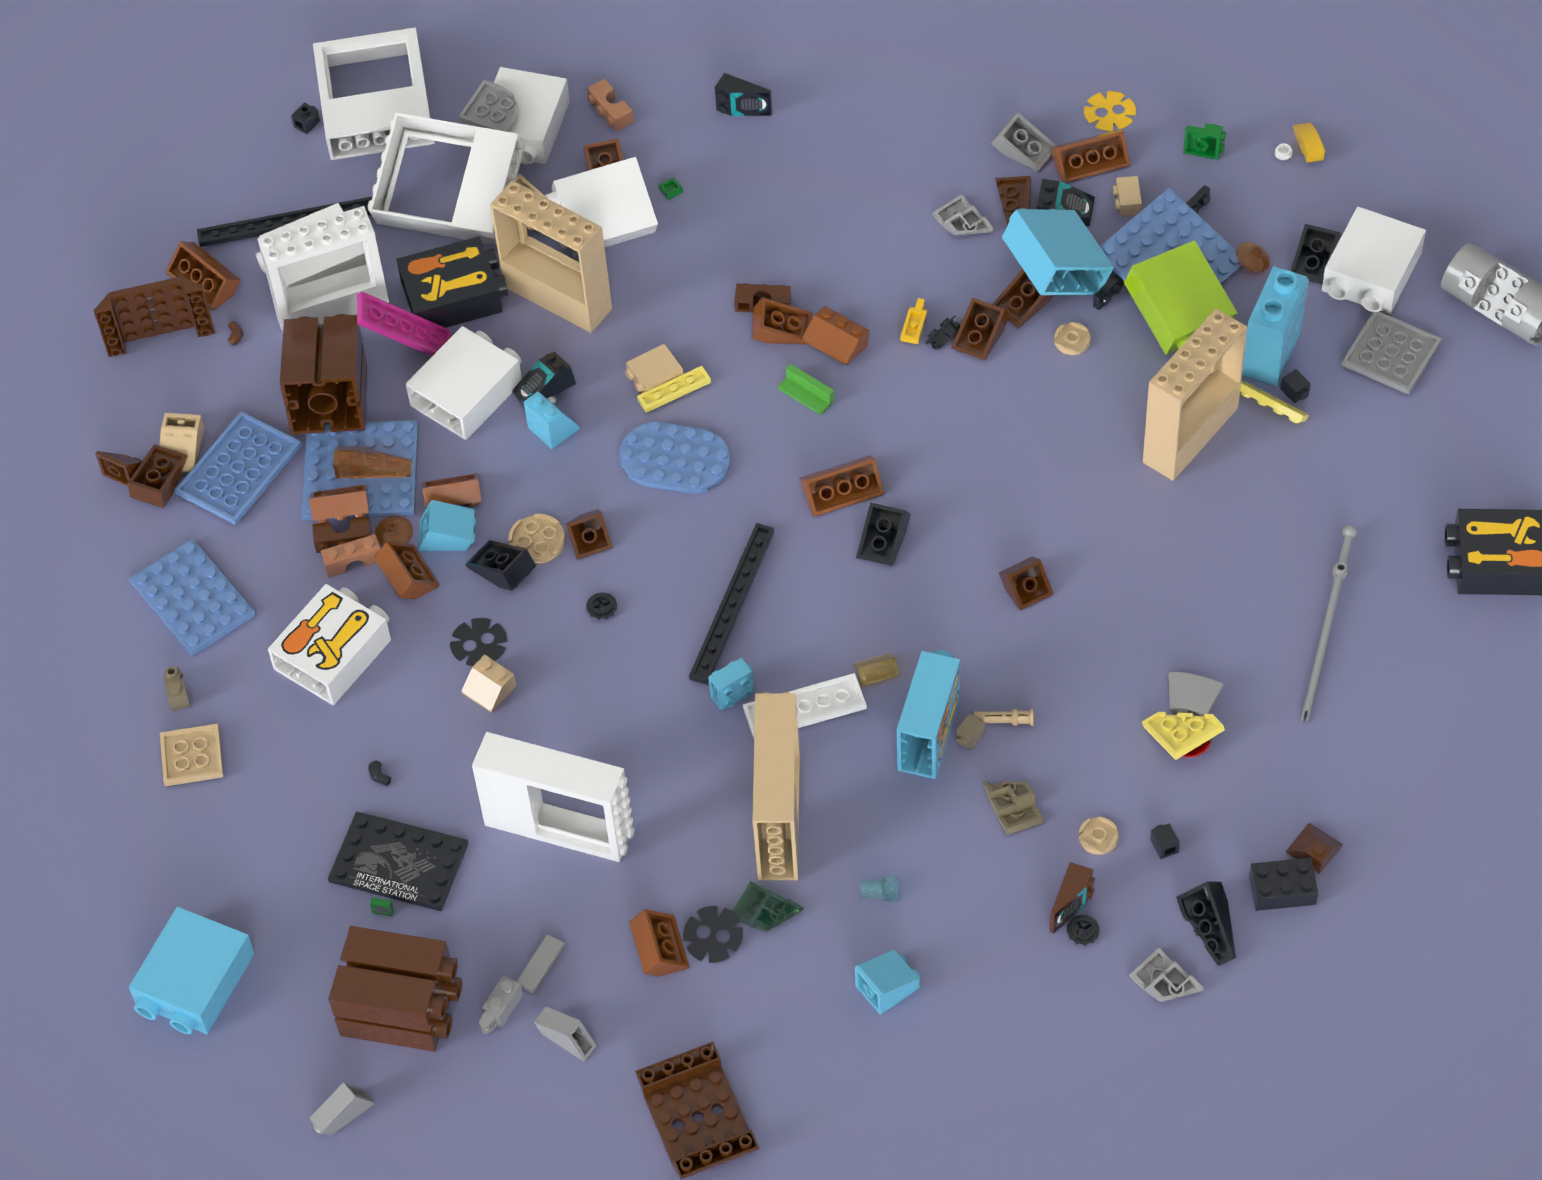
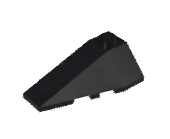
M1207 881L1177 896L1176 898L1183 917L1193 926L1194 933L1203 940L1205 948L1217 965L1220 966L1235 959L1236 953L1229 905L1222 882Z

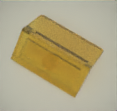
M891 653L854 663L861 686L899 676L895 657Z

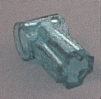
M885 876L882 880H860V897L882 898L887 902L898 901L900 899V879L896 876Z

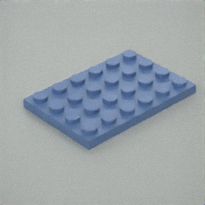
M240 412L178 485L175 493L237 525L302 446L301 441Z
M193 538L129 578L130 583L192 657L256 616L251 606Z

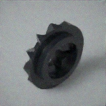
M596 593L587 601V612L591 615V618L595 617L598 620L605 618L607 620L617 610L616 599L608 593ZM599 602L605 606L604 611L599 608Z
M1075 916L1067 925L1069 939L1073 940L1076 945L1078 943L1084 946L1089 943L1093 944L1094 940L1099 936V925L1090 916ZM1079 927L1083 930L1087 928V935L1084 933L1079 934Z

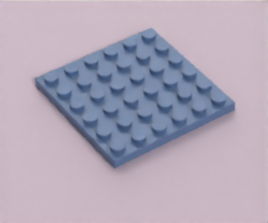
M1170 188L1165 190L1100 246L1114 266L1113 271L1124 281L1132 265L1194 240L1221 285L1247 262L1239 252Z
M418 420L365 422V430L331 432L330 424H325V433L307 434L302 520H312L309 502L311 492L367 484L370 510L364 517L415 516ZM355 515L347 516V519L361 517H355Z

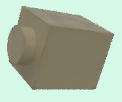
M968 714L956 730V741L958 744L973 750L985 734V723Z

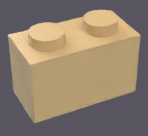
M1138 176L1116 178V185H1113V196H1117V199H1115V209L1119 210L1120 217L1136 216L1142 211Z

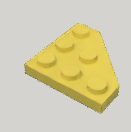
M1157 712L1142 721L1143 727L1175 760L1225 730L1224 725L1213 714L1194 716L1193 713L1167 715L1166 712Z

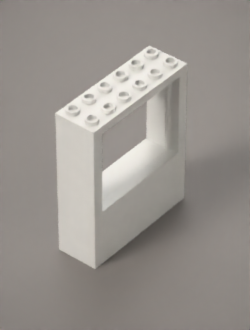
M416 27L313 43L325 136L331 160L385 151L387 146L386 137L390 135V122L392 118L394 119L395 113L431 119ZM408 55L413 86L333 98L329 67ZM408 136L405 148L435 144L433 140Z
M395 113L394 119L392 118L390 122V135L386 137V150L382 152L381 168L379 167L377 170L378 179L377 183L373 186V198L368 204V211L375 222L379 225L464 240L480 236L482 243L497 245L490 204L512 180H516L524 151V145L517 133ZM408 136L471 147L452 222L388 211Z
M364 206L257 238L282 333L284 319H296L302 316L318 317L319 324H324V317L338 314L357 315V294L361 291L389 303L375 233ZM362 242L367 264L291 288H285L281 266Z
M486 732L472 764L485 826L620 862L622 855H626L628 849L627 842L629 839H632L635 830L632 827V808L629 806V788L626 786L627 777H625L624 768ZM540 789L603 805L605 820L544 804Z

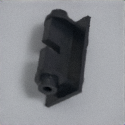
M954 315L951 319L947 317L941 322L939 330L933 329L927 335L929 339L925 344L931 342L933 349H940L948 341L945 334L951 339L958 333L961 325L953 321L956 316Z

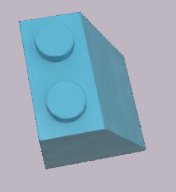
M537 391L524 401L528 428L551 449L580 429L577 423L540 392Z
M431 500L420 518L418 551H467L470 544L474 543L476 534L473 533L477 518L474 517L475 510Z
M895 950L855 967V986L880 1015L920 988L918 972L915 969H911L907 965L905 957L902 954L899 955Z

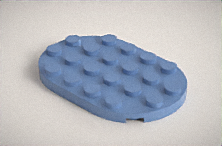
M651 422L633 429L624 438L619 450L621 467L632 481L647 487L681 493H702L715 484L717 486L724 480L730 468L729 449L718 435L704 429L665 422Z

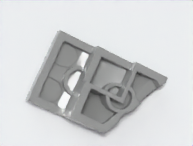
M962 194L935 210L932 214L943 228L954 236L994 231L986 217H982L974 205L971 206Z
M1169 672L1170 711L1175 714L1191 712L1201 716L1209 714L1223 688V683L1195 674Z
M1160 948L1155 950L1128 975L1145 992L1160 1002L1198 993L1204 989L1192 975L1189 976L1176 961L1172 962Z

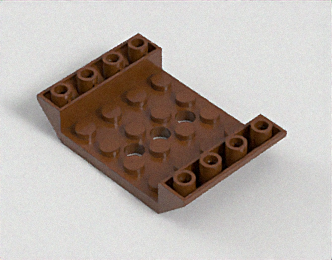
M182 276L109 292L94 309L108 357L126 354L124 342L195 327L198 337L216 334L203 286Z
M713 1041L635 1071L644 1100L673 1169L680 1180L759 1150V1145L752 1129L749 1130L723 1071L721 1059ZM719 1106L723 1108V1112L714 1114L712 1109ZM696 1114L704 1116L700 1122H696L692 1118ZM680 1121L684 1123V1127L675 1129L673 1124Z

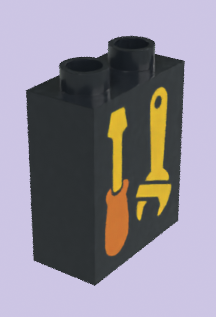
M480 236L396 259L400 281L411 313L444 328L501 313L500 298L509 295L503 274L494 277L492 270L499 269L494 248L484 250Z
M1458 509L1455 524L1445 525V546L1455 547V556H1448L1447 578L1457 579L1458 594L1542 595V510Z

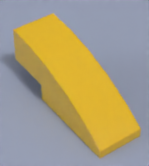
M1311 122L1293 125L1301 154H1304L1306 163L1324 160L1325 149L1318 132Z

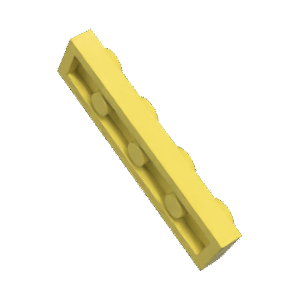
M700 366L638 395L637 400L644 411L648 413L711 383V378L703 366Z
M1246 381L1241 382L1240 394L1242 396L1252 397L1257 400L1258 404L1272 407L1273 412L1289 416L1288 419L1294 423L1307 420L1309 414Z

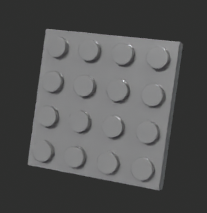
M1373 312L1342 360L1341 366L1409 395L1441 344L1442 338L1384 313Z

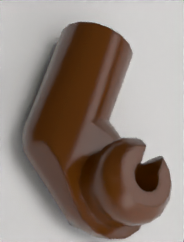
M232 321L228 325L232 331L228 342L231 345H236L237 342L241 341L244 333L239 325Z

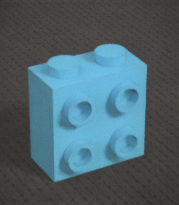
M742 658L730 662L726 667L716 670L708 676L710 697L720 710L732 707L735 702L749 697L754 692L753 684L755 682L752 677L754 671L751 665L745 663Z

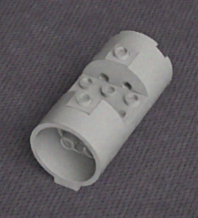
M1473 242L1464 245L1448 265L1441 281V289L1531 345H1539L1542 342V285Z

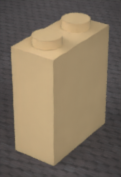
M665 344L626 362V376L630 381L634 382L638 393H644L683 375V368Z

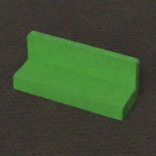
M792 364L786 367V378L778 385V390L822 415L835 401L834 390Z

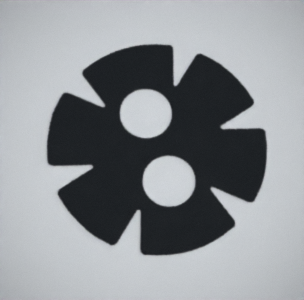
M487 618L471 619L472 629L463 622L452 634V637L461 640L450 642L453 655L459 661L469 655L466 665L474 666L484 654L494 661L497 660L506 649L496 644L507 642V635L503 627L496 623L488 629L491 619ZM484 633H492L494 640L490 644H484L481 641V636ZM465 641H475L476 648L473 651L464 650L463 644Z
M717 906L701 908L697 911L701 921L691 916L684 927L683 940H696L686 948L693 957L700 961L703 960L708 951L709 963L726 960L730 956L725 947L736 952L742 942L743 928H731L740 919L733 911L726 907L719 917ZM702 925L708 926L711 930L709 937L705 939L699 938L696 934L698 927ZM725 929L730 933V938L727 942L720 943L716 940V933L719 930Z

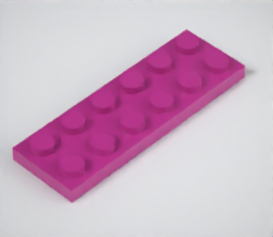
M363 291L357 294V324L430 356H433L451 338V330Z

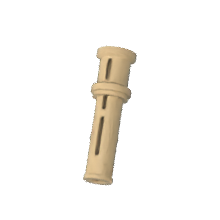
M1014 708L1012 711H974V717L984 723H1012L1014 726L1030 724V726H1034V708L1030 710H1017V708Z

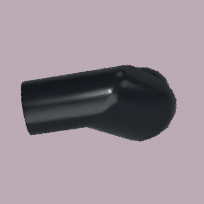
M379 761L371 762L368 766L371 779L388 786L391 782V777L382 774Z

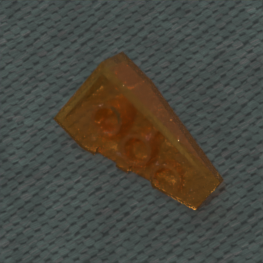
M338 446L334 450L333 468L336 479L411 477V459L361 446Z

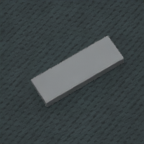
M548 934L546 935L517 980L521 984L522 989L535 994L564 949L565 942Z

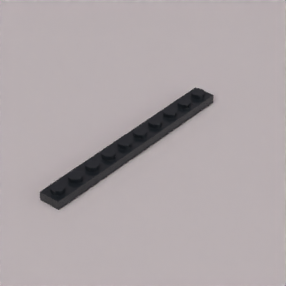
M1204 185L1186 203L1197 214L1199 209L1203 205L1206 206L1210 201V188ZM1115 274L1094 295L1093 307L1100 310L1104 305L1106 306L1111 298L1121 291L1125 285L1124 280Z
M372 196L339 202V205L343 212L364 206L369 216L371 214L368 211V204L372 200ZM334 204L197 229L199 245L204 247L257 237Z
M756 523L689 674V680L708 685V676L714 672L774 534L773 527Z

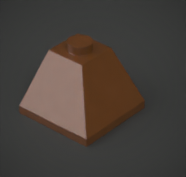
M102 451L95 453L102 475L125 486H128V481L142 463L140 459L132 458L128 455Z
M599 509L581 514L565 523L577 560L613 548L603 514Z
M1308 823L1286 850V853L1295 859L1312 858L1314 871L1320 874L1343 844Z

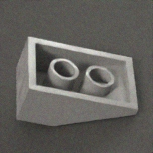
M1018 112L991 142L1003 155L1036 172L1040 170L1052 155L1050 147L1056 146Z

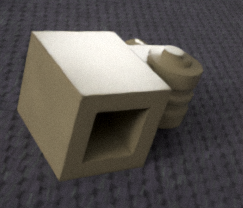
M174 666L168 667L163 677L164 681H167L164 684L172 711L191 707L184 679H182L184 677L183 672Z

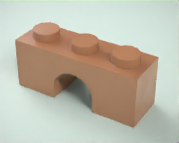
M606 79L587 88L588 102L596 107L598 114L603 116L610 127L612 126L616 132L634 123L633 110L624 100L612 104L615 101V93L613 87Z
M374 534L321 550L328 578L347 573L346 567L353 561H362L365 567L376 564L377 561L374 557L380 551V547Z

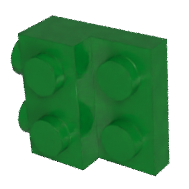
M1206 123L1204 128L1187 125L1183 154L1218 160L1220 153L1223 154L1225 143H1222L1226 137V131H1223V126Z

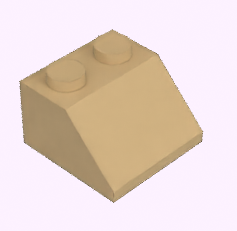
M484 654L472 667L462 689V694L492 713L516 687L515 676L512 672Z

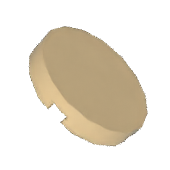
M1069 322V324L1060 325L1056 329L1054 342L1057 349L1062 353L1078 355L1089 348L1091 335L1084 325Z
M1105 817L1089 818L1082 823L1079 829V842L1089 853L1096 855L1109 853L1118 843L1117 827L1110 819Z

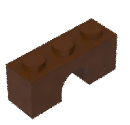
M737 283L734 300L735 312L753 313L754 306L762 297L790 306L791 286Z
M369 517L350 519V528L343 533L335 532L331 522L312 524L316 553H321V550L372 535Z

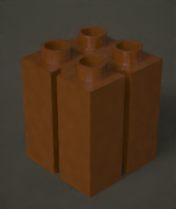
M338 314L324 317V324H319L318 317L302 316L296 319H284L280 386L291 435L325 433V422H330L331 432L365 430L367 361L360 325L357 324V315Z
M350 926L340 958L347 965H338L328 998L340 1036L436 1052L439 1037L447 1039L451 1032L452 1014L446 1013L449 1001L458 1002L462 991V978L456 977L458 960L450 958L446 941Z

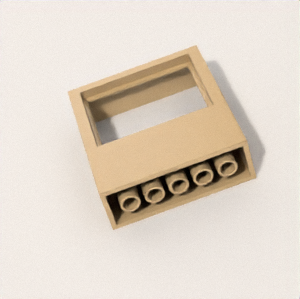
M512 180L490 204L501 273L504 276L507 289L592 333L612 310L602 227ZM526 225L577 251L579 262L528 236Z
M1215 309L1149 382L1143 463L1172 481L1178 477L1238 409L1247 336L1246 325Z
M763 692L755 694L753 831L758 880H798L800 750L796 693L783 692L771 694Z

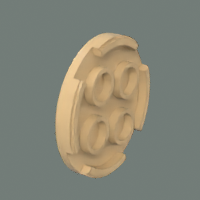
M534 514V516H529L522 520L519 519L512 526L508 540L509 545L527 549L535 564H542L553 560L562 552L566 538L564 529L557 519L546 514Z

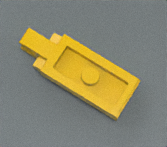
M918 298L915 307L909 308L900 341L913 344L919 343L927 317V310L924 309L925 299Z

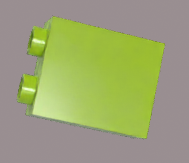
M1195 240L1132 265L1124 281L1125 286L1165 355L1178 351L1215 309L1234 319L1238 314Z

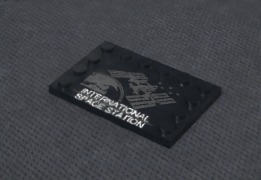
M356 811L328 876V881L341 886L442 911L469 843L467 839Z

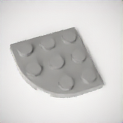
M483 80L458 117L459 121L472 126L510 132L518 118V105L514 95L508 89Z

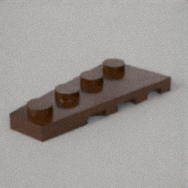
M1031 176L995 178L1007 226L1010 216L1016 209H1030Z

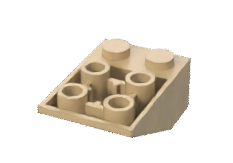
M165 413L161 426L159 446L186 454L188 458L182 472L189 473L197 464L205 427L201 415Z

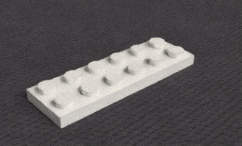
M855 673L789 691V693H796L798 728L867 709ZM755 701L743 704V710L753 738L755 730Z

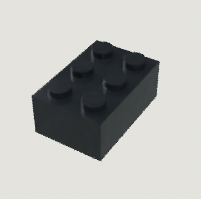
M1312 858L1251 863L1249 877L1256 911L1317 904L1318 888Z

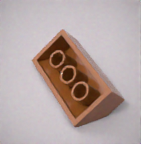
M1114 130L1050 147L1054 165L1063 183L1131 166L1122 130Z
M180 241L165 271L172 278L182 276L203 286L208 307L212 310L217 309L231 298L241 281L240 278L195 242Z
M870 455L799 478L804 497L814 517L885 494L875 458Z

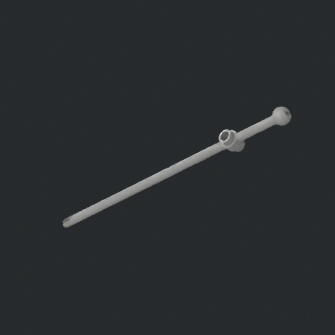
M1347 525L1342 530L1345 538L1339 562L1334 565L1332 571L1334 583L1303 707L1302 722L1304 714H1307L1306 722H1308L1341 583L1348 576V567L1346 565L1352 539L1357 536V528L1353 525Z

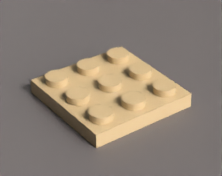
M218 723L160 733L163 781L165 786L224 777Z

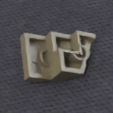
M989 781L983 782L989 802L1006 835L1044 823L1043 816L1035 806V793L1027 781H1002V784H990Z

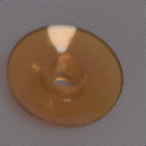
M1244 242L1238 246L1236 251L1237 258L1244 267L1254 272H1263L1269 267L1270 258L1261 246L1252 242Z
M389 516L378 523L375 535L377 541L383 546L386 542L406 544L413 535V528L408 519L402 516Z

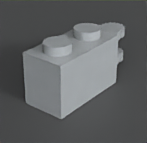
M503 975L482 1007L483 1015L479 1020V1024L483 1033H491L496 1025L501 1028L523 997L520 983Z

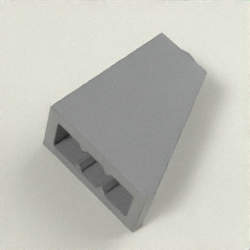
M545 1007L534 1021L543 1036L582 1061H585L597 1046L580 1020L549 1007Z
M343 1082L309 1119L313 1122V1128L319 1134L331 1136L370 1108L374 1101L363 1088Z

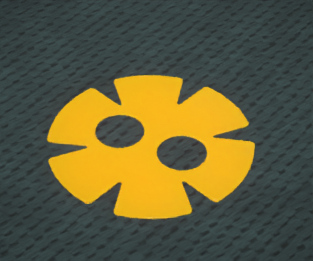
M1107 91V98L1105 99L1099 92L1087 100L1088 103L1095 107L1085 106L1084 115L1090 124L1099 120L1095 126L1096 128L1113 131V123L1119 129H1123L1132 123L1133 119L1125 115L1135 116L1136 107L1130 98L1121 102L1125 94ZM1115 105H1122L1125 111L1121 114H1116L1112 108ZM1098 108H1105L1108 114L1105 117H1099L1095 114V111Z

